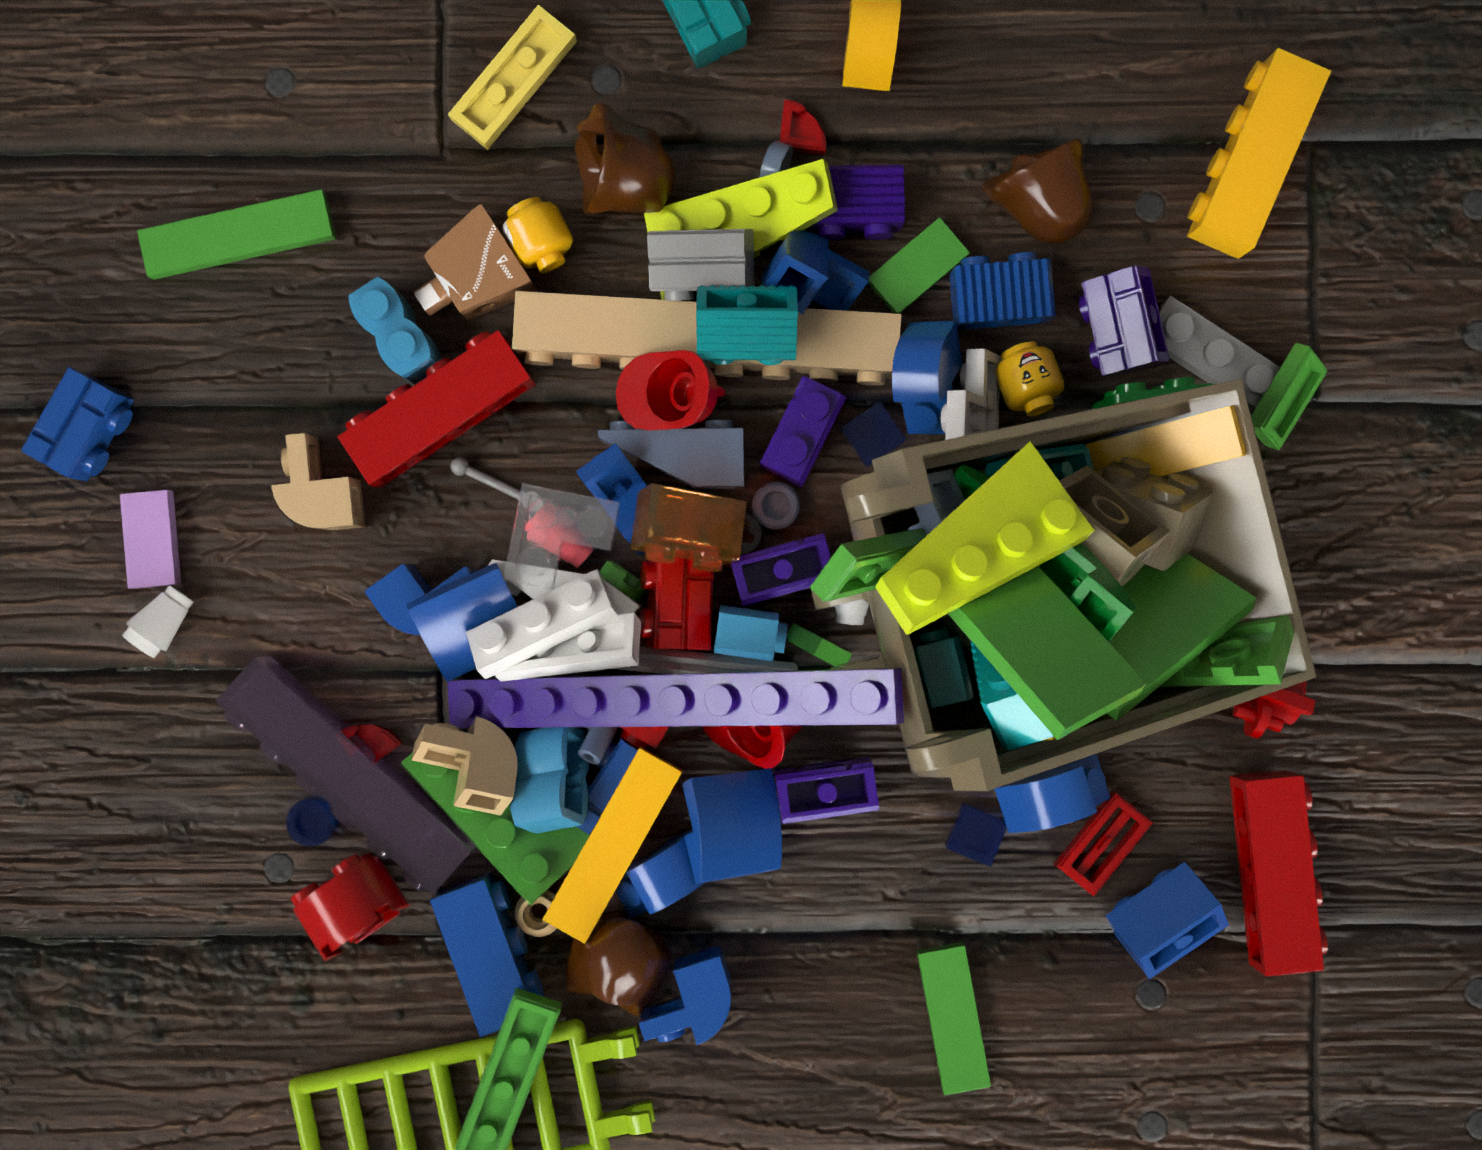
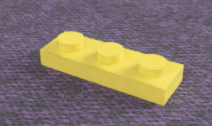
M537 5L448 113V116L456 125L488 150L576 44L575 34L540 5Z

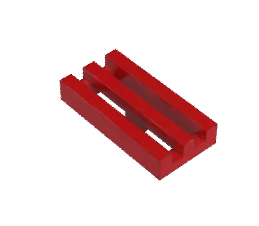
M1111 791L1109 794L1110 798L1099 806L1097 812L1091 816L1053 863L1093 897L1153 824L1151 820L1114 791ZM1119 807L1121 809L1120 812L1111 821V823L1107 826V828L1103 831V833L1099 836V838L1095 841V843L1091 846V848L1087 851L1083 858L1078 862V864L1073 868L1071 866L1073 862L1077 859V857L1081 854V852L1085 849V847L1089 844V842L1093 839L1097 832L1102 828V826L1106 823V821L1110 818L1114 811ZM1130 817L1133 818L1136 822L1089 880L1084 877L1085 873L1101 853L1104 852Z

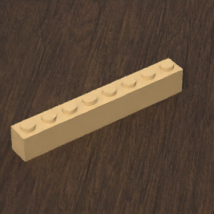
M515 291L512 349L519 357H525L524 363L530 365L551 366L553 365V359L572 360V366L586 369L600 368L601 361L619 362V369L622 370L635 357L647 353L687 350L697 354V302ZM806 308L803 314L798 312L796 360H784L777 365H765L758 360H735L727 365L714 364L709 360L703 361L707 367L715 368V375L723 377H742L743 370L762 371V378L771 380H788L791 373L810 374V379L820 383L838 382V376L857 377V384L870 386L885 385L886 379H892L894 353L900 339L901 314Z

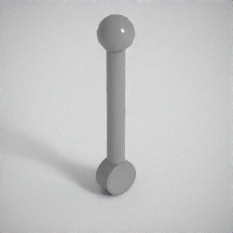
M457 457L451 462V470L455 475L462 476L466 474L522 501L527 510L536 511L542 506V498L539 494L522 492L469 466L465 458Z

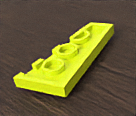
M821 159L664 206L658 213H644L647 232L753 229L754 259L761 255L760 252L780 240L784 241L790 232L803 231L838 211L828 163ZM660 291L661 299L665 300V291Z
M1030 441L880 578L875 588L905 634L908 635L1086 541L1095 530Z

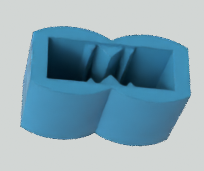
M375 277L349 295V304L354 317L366 331L375 336L378 352L385 364L392 371L413 384L427 377L425 374L426 370L441 360V355L430 336L416 325L414 312L406 299L379 277Z
M720 605L714 653L773 661L774 652L784 653L788 624L779 622V613Z
M543 727L519 734L515 745L518 762L514 798L510 802V811L515 826L538 834L584 824L588 810V790L585 777L588 772L589 762L583 760L578 755V751L587 736L586 731L578 727Z

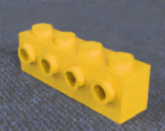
M1277 48L1264 62L1257 61L1254 64L1244 84V89L1249 90L1244 105L1238 104L1227 122L1225 132L1231 135L1225 149L1219 148L1208 166L1206 175L1212 177L1206 193L1200 192L1189 210L1187 219L1192 220L1193 223L1186 237L1237 259L1255 248L1331 70L1280 48Z

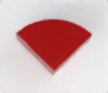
M784 99L780 142L792 145L793 152L825 156L826 138L818 121L802 104Z
M357 724L335 733L363 772L404 742L391 730L378 727L380 725L375 726V724Z

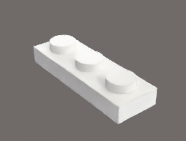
M598 569L467 631L466 635L476 669L484 679H487L617 617L618 614L606 582Z
M635 612L618 614L617 617L495 674V676L502 682L638 666L641 621Z

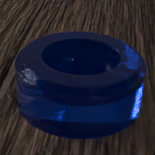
M308 797L297 802L287 815L286 826L288 833L294 841L301 845H319L331 838L338 826L337 811L332 803L324 798Z

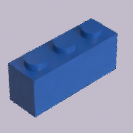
M493 871L439 890L430 899L480 1037L500 1029L516 987L544 997L540 977L535 970L529 971L523 955L528 952L525 936L518 925L513 927L507 909L511 908L508 890L503 881L496 882Z

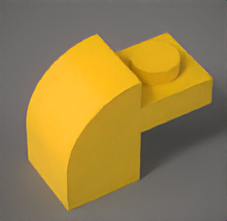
M850 0L842 86L890 91L899 31L901 0Z

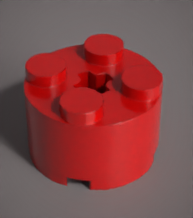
M369 852L359 857L358 854H354L331 870L335 875L334 878L321 885L314 882L290 898L295 906L293 912L324 961L341 954L343 951L340 946L349 941L350 944L361 942L400 914V909L407 908L410 905L379 855L373 856Z

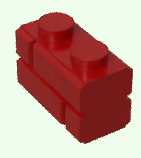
M652 551L649 554V561L642 562L640 582L641 588L648 590L647 609L640 610L639 619L641 621L640 637L646 638V647L656 649L711 650L714 580L713 553Z

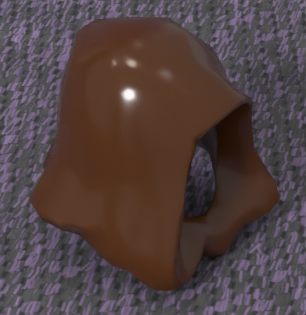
M602 102L592 106L588 118L580 121L576 128L580 134L575 141V152L580 176L584 184L583 212L585 214L606 211L625 213L660 212L669 199L675 184V165L664 149L657 131L624 121L608 105ZM604 134V145L597 144L596 135Z
M1080 138L1070 140L1052 150H1045L1036 155H1018L1013 159L1010 171L993 177L982 184L983 190L993 202L1008 211L1025 231L1041 242L1060 244L1080 234L1090 222L1092 197L1082 166L1083 144Z
M616 910L613 913H602L585 944L575 938L573 939L571 953L567 960L565 988L574 993L593 994L600 1000L618 1005L637 1017L642 1014L663 983L669 970L670 953L661 935L656 933L646 922L626 916L620 910Z

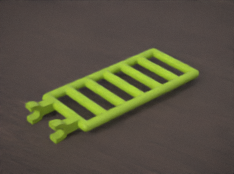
M571 1019L557 1022L548 1044L569 1041L590 1143L562 1148L542 1057L530 1091L543 1150H611L609 1137L653 1132L652 1122H655L656 1117L652 1100L635 1103L624 1109L603 1113L592 1063L610 1058L623 1059L637 1056V1047L640 1046L637 1026L587 1038L585 1025L581 1020ZM497 1035L292 1078L288 1089L301 1150H322L310 1093L333 1088L337 1089L349 1150H370L356 1084L382 1078L397 1150H418L402 1074L429 1069L445 1148L446 1150H454L461 1131V1124L448 1065L475 1059L479 1079H481ZM512 1137L507 1150H514Z

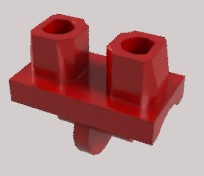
M1306 681L1235 705L1232 714L1237 718L1245 720L1244 733L1246 736L1258 739L1266 729L1280 732L1284 723L1292 725L1300 715L1305 714L1309 716L1313 714L1316 700L1305 697Z

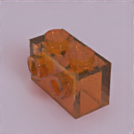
M652 483L638 491L630 549L646 552L645 559L653 562L674 563L675 557L693 560L692 567L695 569L721 571L723 565L740 560L746 501Z

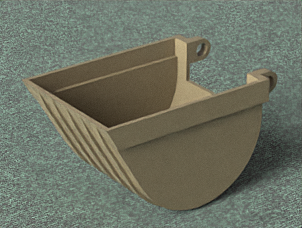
M1242 379L900 449L873 459L874 472L850 480L840 486L854 541L908 531V528L920 522L914 507L934 502L927 474L952 469L955 474L957 469L965 464L986 475L987 464L1012 458L1030 441L1036 450L1089 444L1234 405L1247 455L1172 473L1194 478L1200 482L1199 488L1213 492L1195 547L1188 554L1256 597L1253 610L1237 623L1289 615L1294 631L1281 684L1158 687L1118 721L1106 713L1059 740L1039 741L1009 751L1002 748L980 703L981 698L979 696V684L976 680L977 675L975 673V661L972 657L973 653L962 641L974 697L967 701L928 709L912 642L918 640L916 631L944 625L940 618L906 635L877 590L825 602L811 590L816 610L861 599L869 603L881 649L880 655L840 664L830 669L901 668L904 723H900L899 726L910 770L913 774L923 777L951 778L954 791H989L1317 677Z

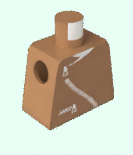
M479 204L425 253L424 258L436 277L415 290L414 294L429 316L453 302L458 311L467 320H470L514 302L515 291L535 292L537 289L483 205Z

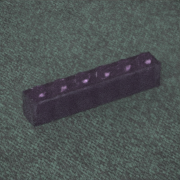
M271 656L255 657L216 700L226 710L224 717L230 724L243 732L249 730L262 742L259 747L268 758L276 763L282 764L284 762L297 774L295 780L305 791L314 796L320 794L333 806L331 812L334 817L347 827L353 828L356 826L368 837L366 843L369 848L379 857L385 860L391 858L404 870L402 872L404 879L418 891L423 892L426 889L433 895L475 850L476 846L444 811L384 757L375 763L376 756L373 753L375 751L358 735L351 736V740L347 738L340 730L349 726Z

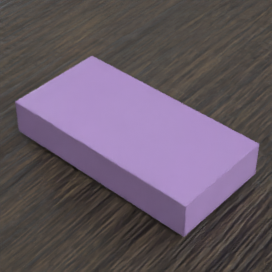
M159 490L120 494L128 589L181 585L173 491Z

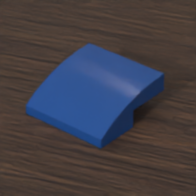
M497 563L406 604L416 628L447 682L476 669L466 632L518 607Z
M772 768L695 777L682 783L693 832L687 834L684 838L695 884L776 871L781 868V818Z

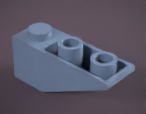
M732 420L705 421V428L686 429L685 427L682 429L653 431L634 428L626 421L610 422V430H598V438L603 443L609 446L616 443L623 453L696 490L744 489L743 428H734Z

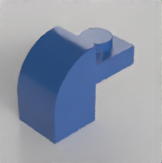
M792 231L788 234L762 273L761 285L765 287L773 285L776 288L781 285L786 288L791 285L796 287L798 312L801 314L804 313L812 300L830 310L848 311L869 282V271L829 250L828 239L808 231Z
M956 321L910 322L897 343L892 366V392L894 402H902L908 434H946L941 426V411L943 406L947 404V391H953L952 381L963 364Z
M616 443L596 455L590 462L576 471L586 487L605 509L620 533L639 556L678 529Z
M403 563L365 590L364 593L384 620L392 627L404 633L420 635L407 610L406 604L476 572L474 567L465 566L432 590L414 564Z
M1097 754L995 788L1008 833L1038 831L1072 823L1096 813V806L1110 798L1105 775L1101 770Z
M693 828L671 837L649 855L630 863L615 891L631 918L647 911L650 915L660 911L704 884H695L684 836L693 832Z
M721 945L675 959L673 972L681 997L647 1007L640 1015L639 1026L644 1041L657 1038L658 1042L671 1041L682 1036L685 1033V1028L691 1027L696 1045H699L712 1038L721 1029L728 1016L731 1003V980Z

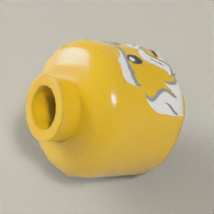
M532 197L515 204L506 212L508 219L503 224L502 233L508 246L523 268H538L540 273H547L565 263L566 260L563 255L571 248L573 237L557 205L552 202H542L539 197Z

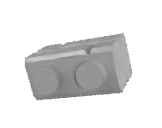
M753 229L648 231L649 288L651 291H665L666 301L694 300V291H697V287L700 285L706 287L710 285L716 287L720 285L725 287L731 285L735 287L755 285Z

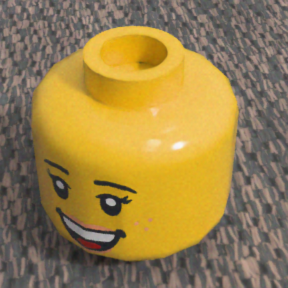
M1030 341L1020 343L1004 351L1001 354L1002 361L998 363L994 373L1007 408L1013 411H1026L1027 416L1030 417L1051 410L1055 406L1053 400L1064 390V380L1052 350L1044 346H1037L1036 342Z

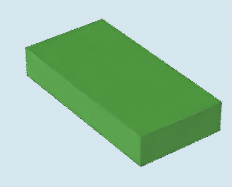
M939 217L870 275L868 284L893 314H901L953 270L955 266L959 265L962 259L967 258L970 252Z
M1295 343L1251 415L1255 434L1267 447L1276 450L1282 447L1328 372L1310 346Z

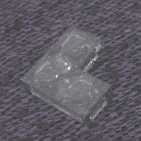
M522 483L503 580L554 590L563 542L611 551L620 503Z

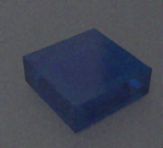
M880 401L840 428V431L866 468L873 464V459L888 454L906 441V438Z
M962 803L945 847L991 867L1007 829L1005 820Z

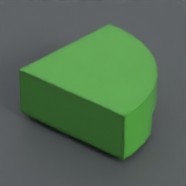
M613 560L607 561L599 571L606 581L638 603L648 592V590L641 588V582L637 577Z
M795 623L792 624L786 635L788 642L833 666L848 663L852 656L848 651Z

